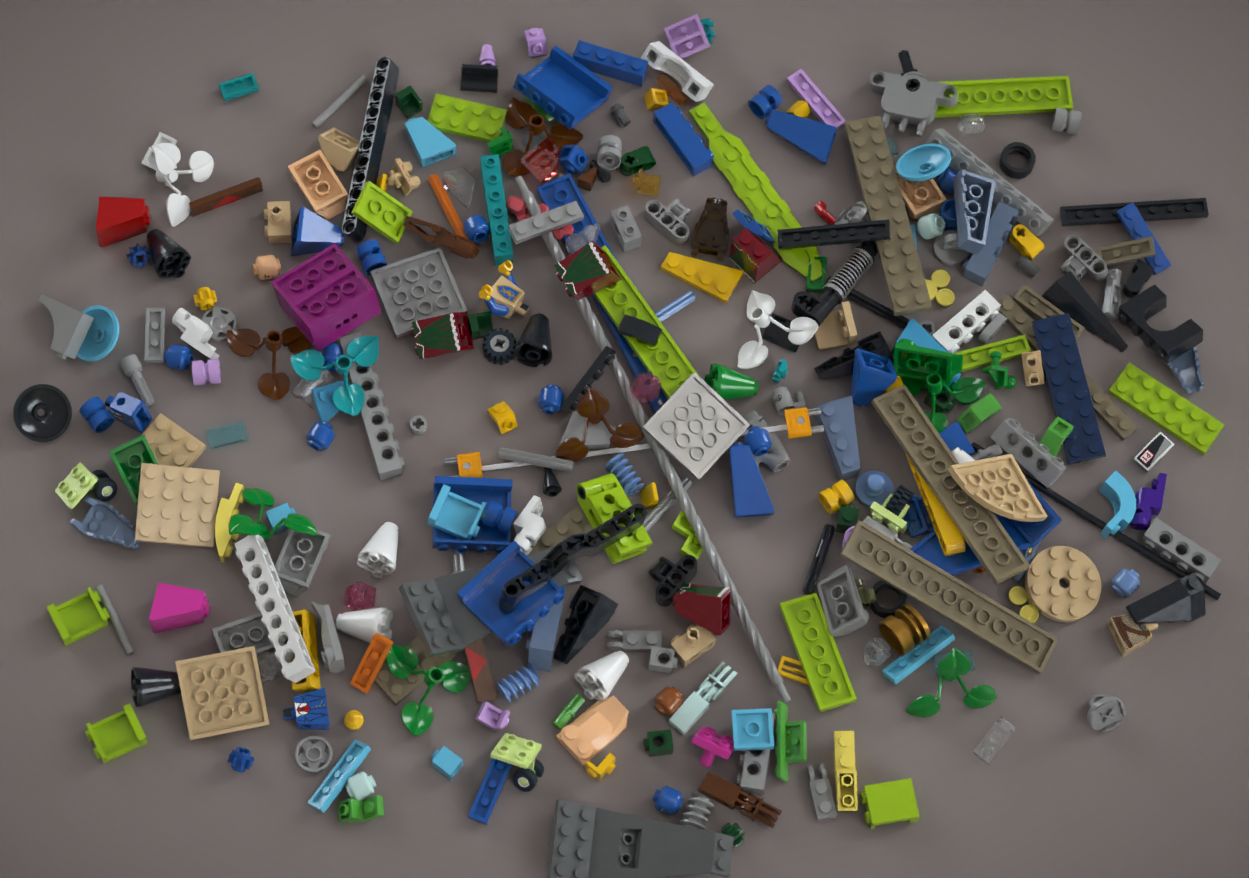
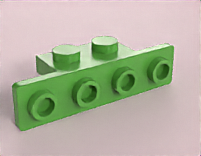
M777 701V708H775V717L777 719V727H775V736L777 738V746H775V755L777 757L775 774L781 781L788 782V763L807 761V723L805 721L788 722V706L782 701Z

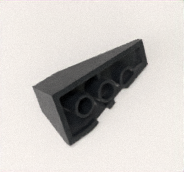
M879 331L858 341L859 345L855 348H847L843 350L842 356L832 357L814 368L819 379L853 375L856 348L890 358L894 365V359L881 332Z
M1195 573L1128 605L1126 609L1135 624H1151L1161 621H1167L1168 623H1174L1175 621L1191 622L1206 615L1205 591Z
M580 585L571 601L569 608L572 611L570 617L565 620L566 630L559 638L553 658L568 664L609 622L618 604L602 593Z

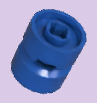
M766 85L759 91V94H756L748 101V105L757 117L764 119L772 112V109H776L783 102V99L777 89L771 85Z
M955 199L946 200L939 214L945 222L944 230L946 231L957 230Z
M368 240L357 246L356 253L359 260L362 261L361 265L366 275H370L372 270L387 265L377 240Z
M100 397L89 399L79 410L83 418L89 421L88 424L95 433L107 430L115 422V417L106 409V405Z
M492 501L482 524L491 528L497 526L498 531L508 534L517 511L508 507L503 509L501 504Z

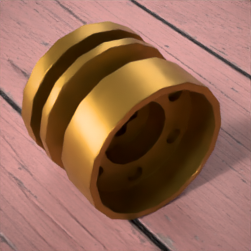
M905 604L901 609L896 610L895 617L889 615L879 622V629L883 638L891 649L900 656H905L915 647L914 643L920 645L923 640H927L931 635L924 618L910 604Z

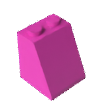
M158 583L149 617L152 632L159 633L204 623L205 616L208 617L210 613L209 599L206 598L205 591Z

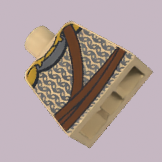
M1130 614L1111 617L1107 623L1122 657L1148 643L1152 637L1150 631L1158 628L1157 623L1135 624Z

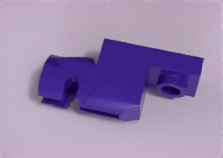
M1159 473L1156 479L1153 478L1151 489L1141 487L1136 493V511L1130 523L1131 528L1148 530L1153 515L1158 516L1162 509L1167 474Z

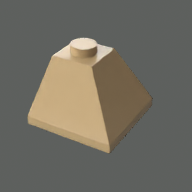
M332 128L319 135L318 140L328 163L338 171L344 172L351 168L356 161L360 141L336 128Z

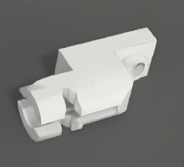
M179 308L172 318V323L183 333L180 338L210 359H218L220 355L215 353L216 348L207 343L213 334L209 325L196 316H192L185 309Z
M535 495L513 523L516 531L514 541L520 545V550L525 555L530 554L532 551L530 546L537 544V541L546 529L544 519L540 517L543 512L541 498Z

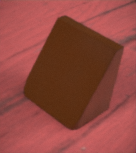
M593 167L580 176L577 180V187L590 191L597 177V168Z

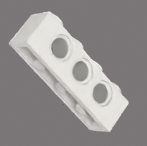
M984 290L936 331L932 337L949 353H956L960 349V345L963 343L967 344L973 338L975 332H981L986 327V323L989 320L992 321L999 314L1001 304ZM976 312H981L984 316H979ZM963 323H967L971 327H965ZM949 335H955L957 339H953Z

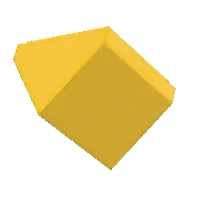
M798 100L786 111L788 114L802 118L808 117L812 112L807 102L803 100Z

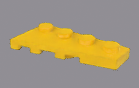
M672 252L668 253L660 266V270L724 303H727L744 274L742 270Z

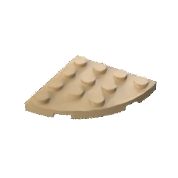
M1012 454L951 465L948 469L957 484L973 500L991 512L1024 522L1044 521L1048 517Z

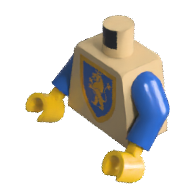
M509 260L503 262L498 267L499 272L505 276L501 275L492 287L486 284L479 291V297L484 299L481 307L490 311L493 315H499L506 319H510L514 312L525 316L530 308L522 303L525 293L516 284L513 274L509 272L513 268Z

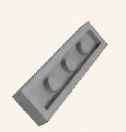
M577 201L513 223L508 226V230L515 244L581 221L584 219V215Z

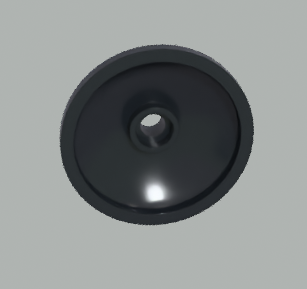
M37 384L25 389L18 396L13 408V418L16 427L25 437L37 442H49L57 439L67 430L72 418V408L69 399L60 389L48 384ZM39 409L44 410V414L42 416H39L37 414V411Z

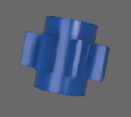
M137 243L135 247H129L130 254L126 256L130 260L131 266L136 264L141 268L144 264L148 265L147 258H150L151 254L147 252L148 248L146 245L140 247Z
M244 747L232 750L228 758V762L232 763L231 768L237 772L249 770L254 761V757L250 756L251 751Z

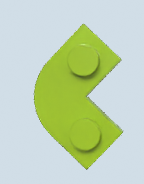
M681 510L671 526L673 530L687 538L679 553L683 556L692 555L698 560L703 548L685 513Z

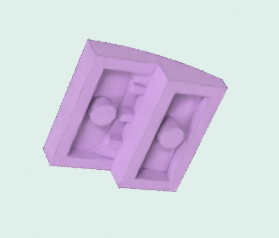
M698 14L664 28L672 52L681 59L710 47Z

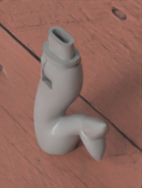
M755 410L743 417L750 424L747 430L755 426H759V428L770 427ZM768 432L772 444L769 452L762 456H755L754 454L753 456L757 466L760 462H763L774 473H777L787 468L791 460L775 432Z

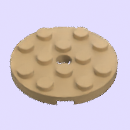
M1053 546L1041 551L1030 562V566L1025 574V588L1029 600L1032 604H1035L1042 615L1058 622H1074L1082 619L1095 608L1101 596V579L1096 566L1084 553L1068 546ZM1059 580H1065L1068 584L1067 588H1062L1059 585Z

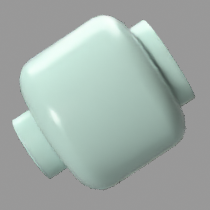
M936 213L920 217L917 223V232L927 240L941 236L945 229L943 218Z
M365 772L349 777L347 780L348 784L345 785L350 798H355L358 801L374 795L373 787L377 786L373 776H368Z

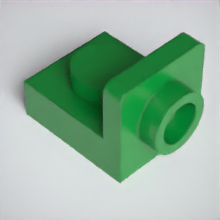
M504 127L500 128L502 136L487 142L491 155L499 154L501 156L513 150L511 144L514 141L510 131H505Z

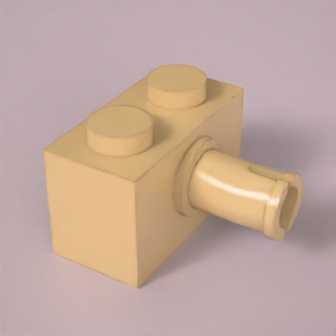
M290 201L267 202V209H264V220H268V226H264L265 237H269V244L292 243Z
M695 623L686 629L687 632L682 636L679 634L674 637L670 644V649H675L674 656L678 657V661L684 668L712 648L716 642V638L710 631Z

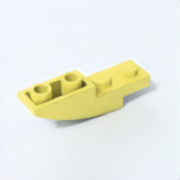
M239 483L235 484L229 500L221 498L216 515L215 539L220 562L225 563L226 558L231 556L233 550L231 545L233 540H237L239 534L230 535L228 528L231 517L239 514L238 507L240 503L243 504L244 502L242 497L244 486Z
M834 731L833 760L837 811H858L854 731Z

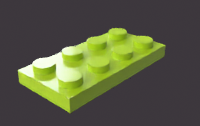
M436 93L428 122L441 132L489 142L501 136L500 128L504 126L507 110Z

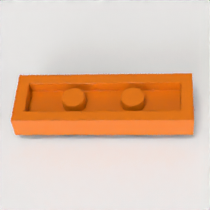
M378 632L375 633L350 684L367 694L394 642Z

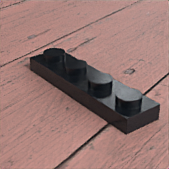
M608 346L603 349L561 405V408L569 413L577 410L578 403L586 394L588 388H592L593 382L595 380L598 381L604 373L602 370L605 366H609L614 361L615 350Z

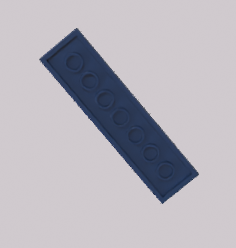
M1069 313L1032 321L1038 350L1041 351L1042 365L1056 418L1059 416L1074 426L1073 431L1063 442L1068 465L1106 457Z

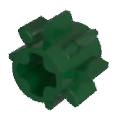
M728 822L721 828L722 834L734 836L733 845L736 848L743 843L744 839L742 836L745 833L737 823L731 825Z

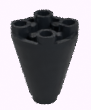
M159 229L151 230L147 234V243L155 271L159 278H179L183 276L191 260L188 251Z

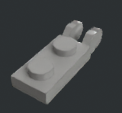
M607 631L608 638H622V643L608 642L607 649L651 652L652 646L662 647V631Z
M824 763L819 764L821 779L815 780L812 765L807 766L808 784L817 821L837 818L832 790Z

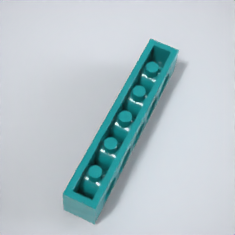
M499 154L480 156V169L490 227L494 265L499 266L507 260L513 264V248L511 235L508 230L509 222Z

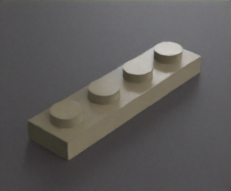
M1025 284L1013 298L1019 306L1039 320L1065 314ZM1070 318L1077 340L1085 328Z

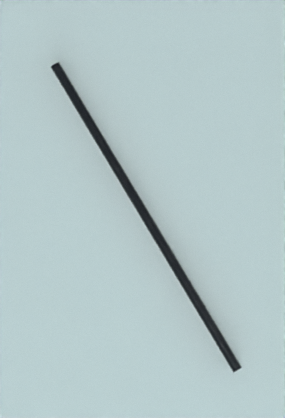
M975 442L972 443L975 452L979 449H985ZM1023 472L1025 478L1038 491L1102 530L1107 525V523ZM1117 531L1113 536L1176 576L1183 578L1190 575L1120 531ZM1200 582L1207 595L1215 600L1219 599L1221 596L1219 592Z

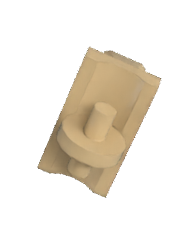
M400 158L395 159V164L389 171L390 177L387 179L389 185H396L397 188L402 190L404 196H408L421 183L418 176L410 177L409 173L413 170L410 161L402 162Z
M1041 351L1021 352L1026 386L1045 384Z

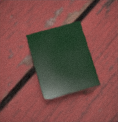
M411 85L395 94V103L407 119L423 110V102Z
M490 311L468 315L472 340L484 338L485 335H488L489 331L493 332Z

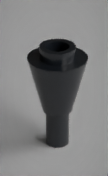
M544 467L543 494L549 497L557 496L562 488L552 472V468Z

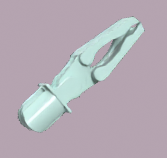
M724 661L719 664L711 675H708L699 686V690L697 692L694 691L669 719L668 722L683 735L708 710L712 699L715 700L724 692V688L738 674L734 670L726 678L732 669L728 665L716 677L726 663Z

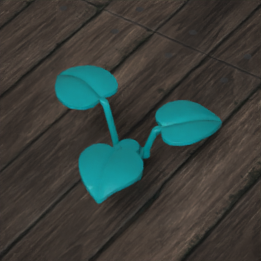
M362 336L352 340L347 346V355L339 356L336 362L333 361L325 367H322L324 365L323 355L316 350H305L291 356L290 361L294 371L304 380H318L321 377V370L325 371L333 366L338 373L343 374L345 387L341 386L335 390L333 402L340 411L356 416L363 408L365 393L363 388L357 383L348 386L347 373L350 371L351 363L355 361L361 367H370L377 361L379 337Z

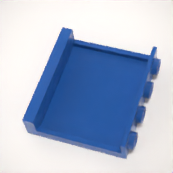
M558 46L552 48L550 56L523 76L519 73L513 88L569 129L573 128L609 99L613 89L611 85Z
M435 476L433 482V506L445 484L451 487L450 492L480 505H482V502H485L486 510H488L492 501L501 504L503 509L507 507L511 509L512 479ZM480 520L477 525L480 527L476 538L472 536L471 540L460 538L457 540L456 536L433 527L432 548H437L439 551L457 548L459 552L476 550L479 553L487 551L501 553L512 543L511 528L508 534L498 531L497 526L491 528L482 524L483 521Z
M515 541L506 547L457 593L458 600L507 647L511 644H516L526 630L530 631L535 626V621L540 617L544 618L549 613V608L554 604H559L564 598V587H558L551 580L547 585L517 602L513 612L504 613L499 609L498 603L504 584L535 565L520 550V545ZM528 581L523 582L525 585H531Z

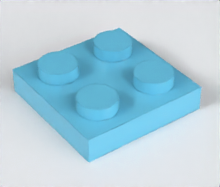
M771 708L731 711L734 751L774 749Z

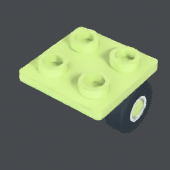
M79 462L71 470L70 474L59 483L55 492L69 508L73 509L89 490H93L94 495L101 501L111 500L117 493V485L105 471L95 470L90 472L84 464Z
M505 733L491 752V758L520 767L513 776V783L521 791L529 792L533 790L538 782L537 777L541 778L544 772L543 764L535 759L542 745L532 740Z

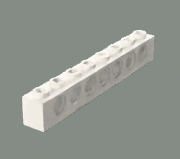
M248 535L235 543L237 549L236 556L242 562V571L250 583L249 589L257 600L255 601L256 607L262 613V622L269 631L268 638L276 649L275 656L283 667L281 669L282 674L286 679L297 683L316 672L264 538L260 535Z

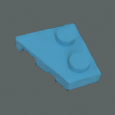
M344 380L311 389L320 423H323V421L328 422L339 411L333 402V394L338 387H345Z

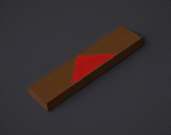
M257 177L189 203L191 214L194 217L263 191L262 182Z
M481 638L464 649L477 704L497 699Z

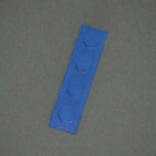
M1132 202L1119 209L1116 214L1132 240L1153 237L1156 256L1144 258L1146 263L1154 268L1153 274L1156 275L1169 268L1171 263L1134 203Z
M492 758L469 812V819L484 825L488 824L512 764Z

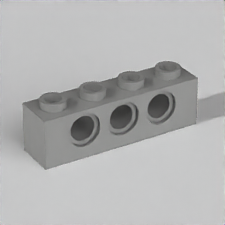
M1013 418L1003 420L990 438L998 443L1008 454H1012L1017 462L1047 488L1053 485L1067 468L1063 465L1064 462L1059 457H1054L1044 444H1039L1032 433L1023 430L1017 420ZM1013 434L1018 437V443L1013 441ZM1027 447L1032 449V456L1027 453ZM1041 459L1046 461L1047 468L1041 465Z
M1158 518L1154 519L1140 541L1147 549L1156 551L1163 559L1171 561L1184 572L1186 571L1189 574L1195 573L1198 580L1204 584L1207 583L1221 562V559ZM1159 539L1166 540L1168 544L1161 543ZM1176 550H1181L1184 553V555L1178 554ZM1192 560L1198 561L1200 566L1195 565Z
M772 714V723H773V725H774L775 714ZM770 749L758 750L760 752L758 756L752 755L750 750H745V753L740 755L739 766L743 767L742 773L737 775L736 785H740L745 793L763 795ZM754 768L758 773L751 775L747 769Z

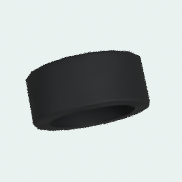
M1022 142L1010 143L1003 149L999 165L1006 176L1013 179H1022L1032 172L1036 162V155L1027 144ZM1011 153L1023 154L1028 159V165L1021 169L1014 168L1007 162V157Z
M883 580L878 581L872 587L875 595L881 589L887 588L895 591L899 597L897 606L891 609L881 607L877 600L872 602L870 608L879 617L886 618L889 615L895 617V611L901 609L906 604L907 595Z

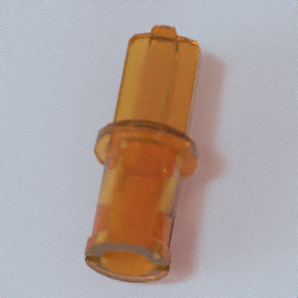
M665 74L658 77L657 83L667 91L668 96L671 95L680 106L687 102L688 96L678 88V84H674Z

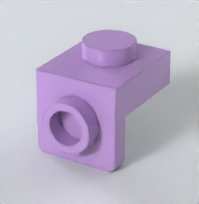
M532 28L525 30L529 56L546 55V38L543 29Z
M485 701L482 703L475 720L494 731L501 730L507 726L510 712L508 710L502 711Z

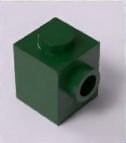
M850 505L840 506L835 532L845 534L850 527L855 526L858 521L859 509H855V507Z

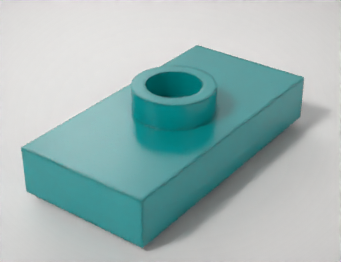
M253 73L218 84L224 102L260 91Z

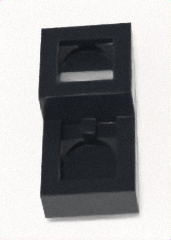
M624 315L617 331L621 335L636 338L639 343L655 346L662 329L644 320Z

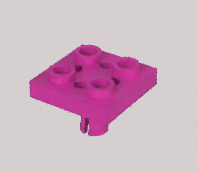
M702 726L691 742L705 749L699 762L707 767H711L716 755L728 760L734 752L733 738L727 735H719L713 728L708 726Z

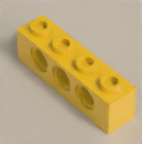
M303 609L294 611L293 614L316 672L297 683L292 681V689L301 694L321 689L316 619L313 613Z

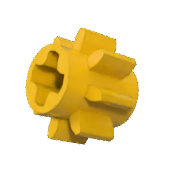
M209 287L199 288L196 291L197 295H193L195 306H200L201 310H209L214 307V303L218 302L215 290L211 291Z

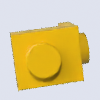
M505 401L487 409L501 434L518 427L514 412Z
M609 753L598 767L587 761L585 763L586 773L593 779L601 780L606 773L609 775L615 769L616 757Z

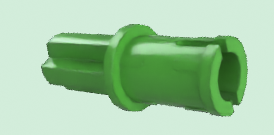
M575 694L569 703L562 707V711L552 721V724L557 729L562 730L568 721L575 717L574 714L584 703V698L579 694Z

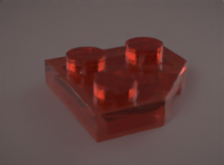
M547 137L520 161L543 186L557 174L561 151Z

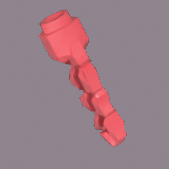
M516 196L508 198L506 208L509 212L515 214L519 221L531 217L528 215L529 210L523 199ZM544 203L538 204L541 213L549 210V207ZM570 224L561 230L556 229L552 232L561 241L563 237L571 235L574 228Z

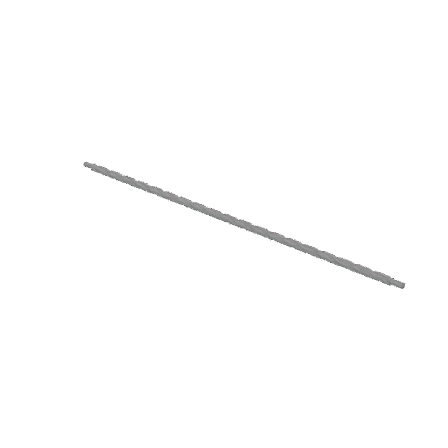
M522 176L516 177L515 181L522 192L521 196L527 204L531 216L541 214L540 207L533 193L528 190ZM552 231L543 234L542 237L552 253L556 264L565 259L564 253L557 240L553 237ZM587 298L575 299L601 351L606 346L611 347L608 339L604 336L597 317L591 311ZM614 354L615 359L609 365L610 370L628 401L638 424L642 428L649 421V418L643 411L635 391L630 386L629 380ZM642 429L691 527L695 531L700 545L708 556L709 562L722 587L731 588V605L749 636L750 642L761 660L774 687L776 686L783 702H789L791 698L783 684L784 680L777 671V667L768 649L765 647L754 622L750 619L745 604L736 592L735 585L723 566L714 544L709 539L701 519L696 514L687 492L682 487L680 478L673 465L669 462L665 449Z

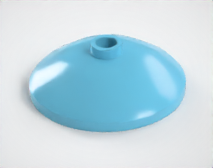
M940 144L920 145L905 152L898 159L896 169L899 176L905 180L912 182L927 181L939 176L947 169L951 162V154L948 148Z
M97 305L82 311V313L94 318L77 354V357L88 362L98 361L106 357L114 348L119 336V322L114 312L107 307Z

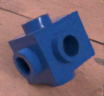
M564 145L556 158V161L563 167V170L570 174L582 173L589 160L584 150L577 145Z

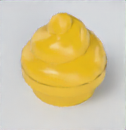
M350 710L344 716V724L350 730H357L364 723L362 713L357 710Z

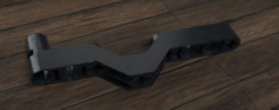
M634 504L590 532L574 534L557 544L539 563L504 584L498 603L499 609L504 613L513 612L517 602L547 585L568 564L583 556H594L640 528L647 516L646 507L642 504ZM618 524H624L626 527H621ZM602 533H607L610 536L606 537ZM528 581L531 585H525L523 582Z

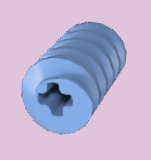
M620 453L607 463L605 469L616 476L626 496H630L642 490L645 484L638 485L641 478L637 477L634 479L637 472H630L633 466H626L629 460H622L625 454Z
M528 663V669L521 667V673L517 670L514 671V677L509 674L507 675V680L502 678L500 679V684L495 682L499 692L509 703H511V695L518 699V691L525 695V687L529 691H532L531 684L539 687L538 680H540V677L531 663Z

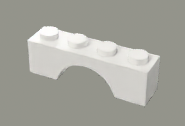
M660 41L650 43L641 59L647 60L652 68L663 71L675 78L682 86V91L695 102L704 100L714 86L713 83Z

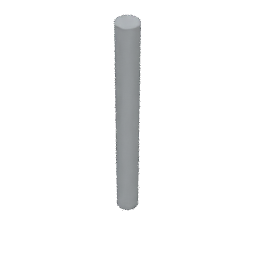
M364 75L360 77L312 122L313 127L317 129L360 89L368 79Z
M103 585L96 586L95 589L109 614L127 655L134 654L135 651Z

